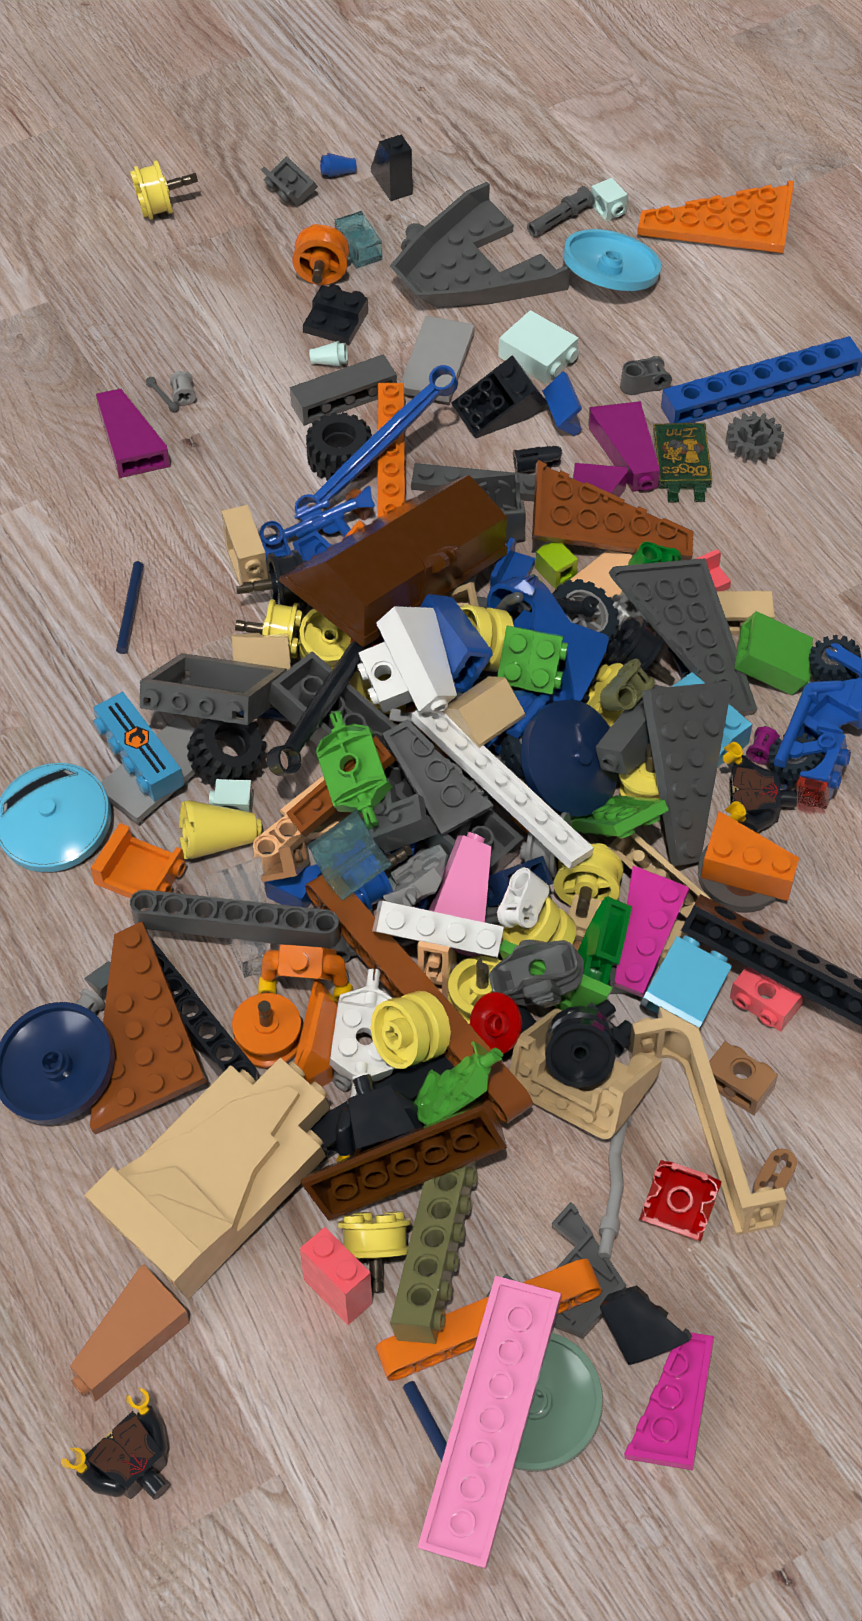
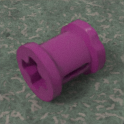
M758 727L754 733L755 740L753 745L748 747L746 754L751 761L765 765L770 762V746L772 744L776 745L775 740L778 737L780 738V735L770 727Z

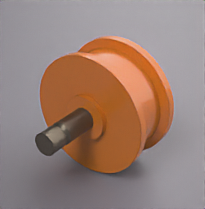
M261 993L249 997L239 1005L233 1015L232 1030L234 1041L255 1067L270 1068L279 1058L287 1063L295 1057L302 1029L299 1011L289 999L279 994Z

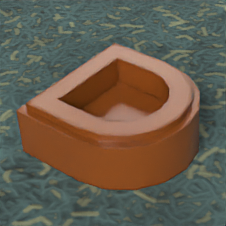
M354 488L346 494L345 500L348 501L355 498L361 490ZM358 507L352 512L360 519L366 520L371 516V507Z

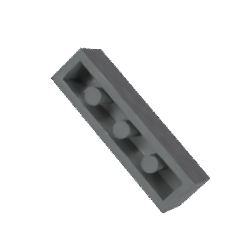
M383 354L290 387L291 406L305 426L313 423L315 420H320L321 416H330L331 413L335 412L338 414L378 400V383H397V374Z

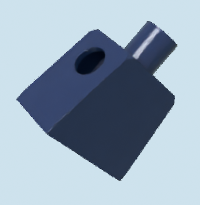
M540 856L489 875L487 905L492 907L501 904L512 875L520 868H528L547 883L548 886L552 885L553 881L544 857Z

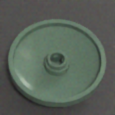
M551 1333L514 1467L517 1470L542 1472L559 1468L571 1462L588 1447L601 1422L603 1391L593 1363L575 1343L555 1333Z

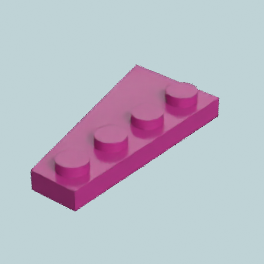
M633 865L627 905L632 906L620 964L617 965L615 987L642 998L644 997L690 887Z
M691 1333L692 1338L690 1341L671 1350L663 1367L657 1386L655 1385L650 1396V1402L645 1413L638 1422L635 1435L624 1453L625 1459L687 1470L694 1469L714 1336Z

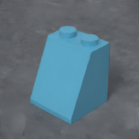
M684 935L682 939L677 936L640 1005L657 1014L659 1007L700 1028L732 965L726 963L728 958L713 950L708 953L700 949V943L693 938Z

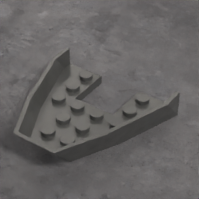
M488 182L464 192L421 229L390 265L393 271L416 296L436 308L494 304L565 291L569 289L570 268L565 265L556 270L542 254H538L504 271L499 272L478 248L512 233L514 225L490 201V184Z

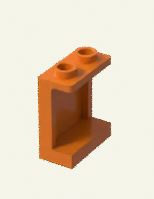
M119 823L91 866L94 884L131 898L135 892L140 890L171 892L175 879L177 877L180 878L184 873L186 861H184L183 849L176 847L172 853L132 837L131 828Z

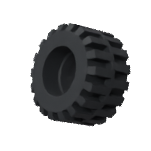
M344 412L342 414L331 413L330 416H321L320 421L315 420L312 423V427L308 428L306 435L307 459L312 472H317L319 478L325 477L326 481H328L372 437L370 427L366 426V422L363 419L358 420V416L354 414L349 416L348 413ZM370 465L363 472H367L370 469ZM362 472L359 476H357V477H358V478L362 477V476H363V472Z
M236 712V717L244 718V715ZM203 718L187 744V750H189L187 758L189 761H193L191 768L193 771L198 770V777L202 780L204 778L208 779V784L212 786L215 785L216 779L248 780L260 765L266 753L264 752L266 741L262 740L265 736L263 730L258 731L259 724L256 721L251 722L249 725ZM215 740L230 744L238 756L224 753L217 746Z

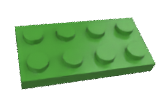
M615 795L609 798L604 806L594 810L592 814L571 818V827L575 831L583 832V834H603L606 837L618 836L621 839L635 833L634 828L641 824L647 826L661 819L659 815L669 810L664 799Z

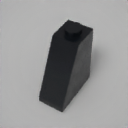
M402 134L379 141L371 165L372 175L390 201L412 195V149Z

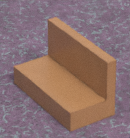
M303 834L292 836L278 849L281 862L272 865L261 876L262 882L297 876L310 863Z

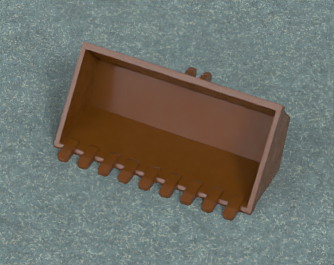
M470 475L425 491L403 502L401 506L373 520V523L343 538L342 542L328 547L327 551L313 556L312 560L304 562L295 567V570L283 574L279 577V581L359 645L365 647L382 636L376 622L394 606L420 607L427 594L443 596L507 555L508 546L505 545L507 516Z

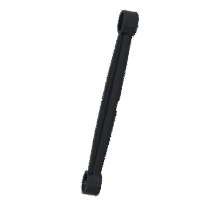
M354 640L351 642L304 711L286 743L273 747L268 752L267 765L274 775L284 776L296 773L299 770L302 762L300 751L322 723L356 672L357 664L361 663L359 652L370 648L373 642L365 647L359 645ZM282 751L288 758L287 769L281 764L280 755Z

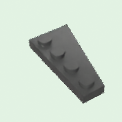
M408 719L382 733L383 740L414 792L424 798L425 810L433 824L437 827L441 837L493 809L494 805L487 798H484L476 790V787L468 779H465L454 768V765L447 758H444Z

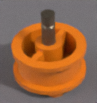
M313 224L299 233L295 241V251L292 259L295 271L305 281L317 285H327L338 281L347 269L348 241L339 230L331 226Z

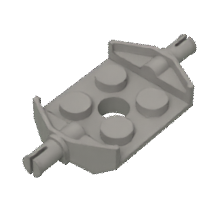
M441 844L428 849L420 847V850L417 849L414 856L390 873L397 884L393 892L383 895L386 902L412 906L436 893L442 881L448 855Z

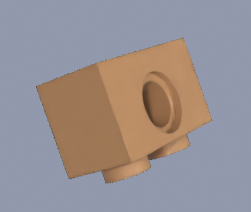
M726 1041L723 1042L709 1061L719 1094L755 1116L775 1089L778 1074L768 1064L756 1061L748 1056L742 1048L735 1045L732 1046ZM735 1074H744L747 1078L741 1079L735 1076Z

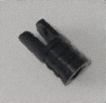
M539 446L513 450L515 472L526 473L528 471H535L538 460L546 463V466L549 468L557 467L561 463L562 449L559 446Z

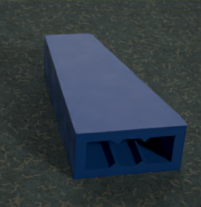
M427 594L420 607L434 609L456 692L465 693L472 687L492 657L493 652L453 597Z

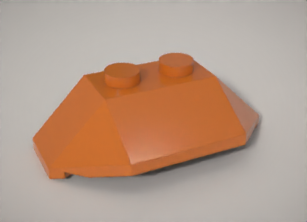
M317 979L313 981L294 1063L305 1073L303 1078L309 1084L315 1081L323 1087L332 1082L335 1072L329 1065L338 1003L323 983Z

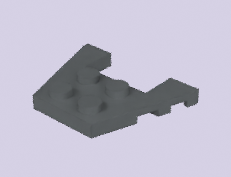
M570 1202L552 1222V1228L575 1246L557 1268L579 1259H588L601 1285L602 1293L593 1300L557 1314L553 1327L584 1339L604 1316L600 1305L609 1293L626 1289V1284L610 1259L598 1256V1242L588 1225L585 1224L579 1215L576 1206ZM508 1274L503 1276V1278L514 1280Z

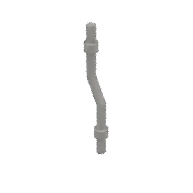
M632 1114L611 1139L608 1155L611 1188L606 1215L601 1218L599 1232L602 1234L598 1251L600 1258H611L614 1237L619 1234L621 1221L618 1219L624 1189L621 1154L626 1128L631 1124Z

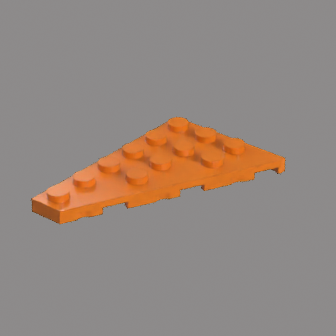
M787 181V185L772 187L770 184L761 188L736 191V195L724 198L716 195L708 199L702 198L687 201L685 206L670 208L668 205L659 209L643 210L640 215L637 235L784 253L794 181Z

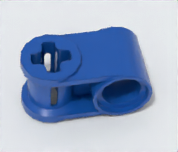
M267 521L258 529V534L266 553V564L269 553H274L276 557L291 554V549L288 546L281 524L276 521ZM272 528L277 534L276 540L268 541L264 537V529Z

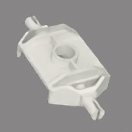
M374 969L367 971V982L364 988L341 994L338 1000L329 1065L339 1075L351 1080L352 1090L350 1097L357 1095L353 1083L355 1078L370 1074L373 1081H379L391 1075L394 1068L387 1064L378 1054L373 1042L369 1045H362L356 1039V1035L361 1032H366L372 1037L370 1028L371 1018L376 1006L383 1001L392 999L378 988L381 971L377 969L374 974V980Z

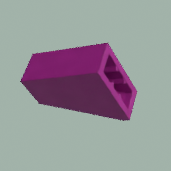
M575 463L573 479L582 483L588 482L620 497L626 490L628 467Z

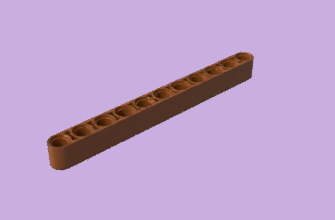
M330 869L305 884L307 895L318 909L330 910L337 914L340 935L370 969H374V974L376 969L381 971L379 980L395 998H401L405 994L415 991H426L435 996L443 1005L449 1018L451 1030L450 1042L444 1055L454 1067L466 1056L470 1057L475 1053L473 1045H471L472 1041L484 1047L488 1052L491 1051L490 1047L391 935L372 931L375 916L334 870ZM498 1061L491 1066L488 1077V1090L480 1095L483 1101L489 1100L500 1120L507 1124L532 1107L533 1101L525 1087L502 1061Z

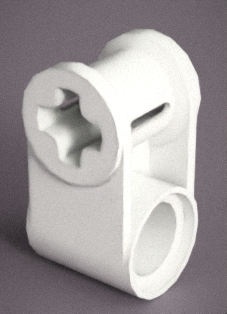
M520 868L512 875L504 898L498 907V920L504 927L510 928L516 925H520L523 928L533 927L538 920L544 901L549 895L550 889L548 884L528 868Z

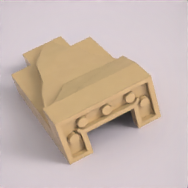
M279 1058L257 1081L244 1069L238 1072L230 1065L139 1158L118 1171L112 1167L84 1195L99 1214L151 1261L165 1278L188 1300L301 1183V1179L310 1174L326 1157L321 1148L323 1141L310 1129L330 1109L325 1098L328 1094L315 1081L309 1084L303 1078L305 1073L294 1062L288 1065Z

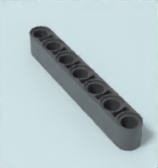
M153 890L137 891L130 898V908L134 923L137 924L142 921L149 930L328 949L335 947L340 940L339 918L337 914L330 910ZM150 908L146 911H141V909ZM174 911H179L177 914H170ZM233 918H240L237 921H231ZM264 921H269V922H270V923H268V924H260V923H262V922H264ZM292 925H301L296 928L291 927ZM330 928L331 930L322 931L321 929Z

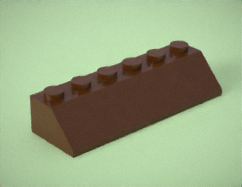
M489 1100L368 1150L354 1154L334 1164L325 1166L302 1178L301 1183L327 1220L330 1221L506 1149L507 1144L500 1118Z

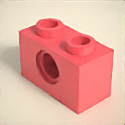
M748 966L733 982L730 999L739 1008L750 1011L759 1017L763 1024L774 1027L780 1032L800 1009L804 998L803 995ZM760 995H767L771 999L762 998Z

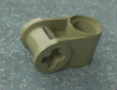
M639 659L627 662L621 667L610 683L603 688L600 694V702L607 711L632 709L643 697L642 691L652 689L656 682L653 677H648L640 667L641 662Z

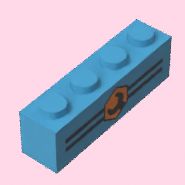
M124 692L93 707L96 718L93 720L94 727L100 735L105 734L108 738L107 743L113 754L119 753L122 757L121 762L127 773H134L136 783L143 794L148 793L155 802L184 786L180 766Z

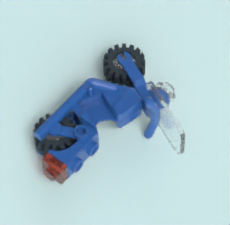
M833 635L832 640H829L828 636L823 637L824 643L818 640L815 643L816 647L812 646L810 649L811 675H813V679L816 682L806 684L786 733L783 735V740L778 737L775 740L776 745L772 744L769 751L771 772H776L779 775L780 789L785 790L788 786L794 787V783H797L798 803L808 807L827 809L834 790H838L840 787L842 769L849 764L851 750L847 749L846 735L843 734V730L839 727L849 723L857 729H862V658L860 647L858 644L855 645L853 639L848 641L847 636H842L841 639H838V635Z

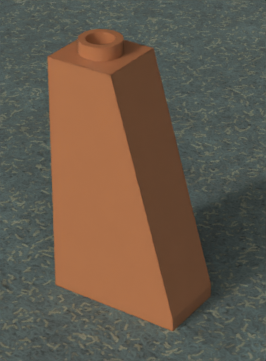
M144 1264L136 1271L70 1365L74 1376L71 1380L73 1386L83 1397L88 1393L95 1402L189 1324L186 1309Z

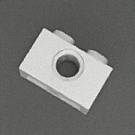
M386 642L359 652L361 663L357 664V668L362 680L368 679L372 688L367 690L373 705L379 704L382 712L385 713L391 710V708L394 709L413 701ZM383 674L391 675L385 681L378 680V677Z

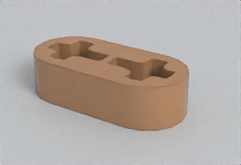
M784 1148L772 1151L755 1180L752 1193L760 1188L767 1187L770 1181L774 1183L773 1189L783 1187L785 1191L796 1169L797 1159L795 1155ZM781 1160L786 1161V1167L782 1168L780 1174L775 1173L777 1163H780Z

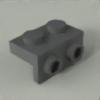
M287 156L271 172L265 166L261 169L266 176L263 179L272 190L275 188L279 189L278 195L286 203L291 201L296 207L318 187Z

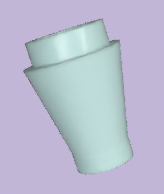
M336 341L310 349L311 364L341 367L342 364L348 363L346 343Z

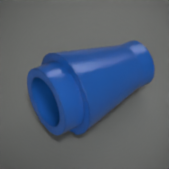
M331 153L322 155L320 160L321 174L333 177L355 173L356 159Z

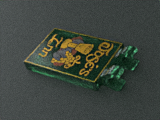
M706 423L653 424L654 449L660 468L658 488L667 489L668 503L679 502L678 493H680V488H693L694 502H705V492L707 488L712 487Z

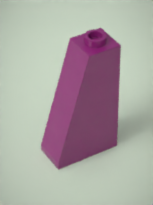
M120 388L97 393L98 411L118 477L124 478L170 467L167 445L124 391Z
M641 401L589 407V430L614 466L628 467L626 483L631 491L658 489L660 468Z

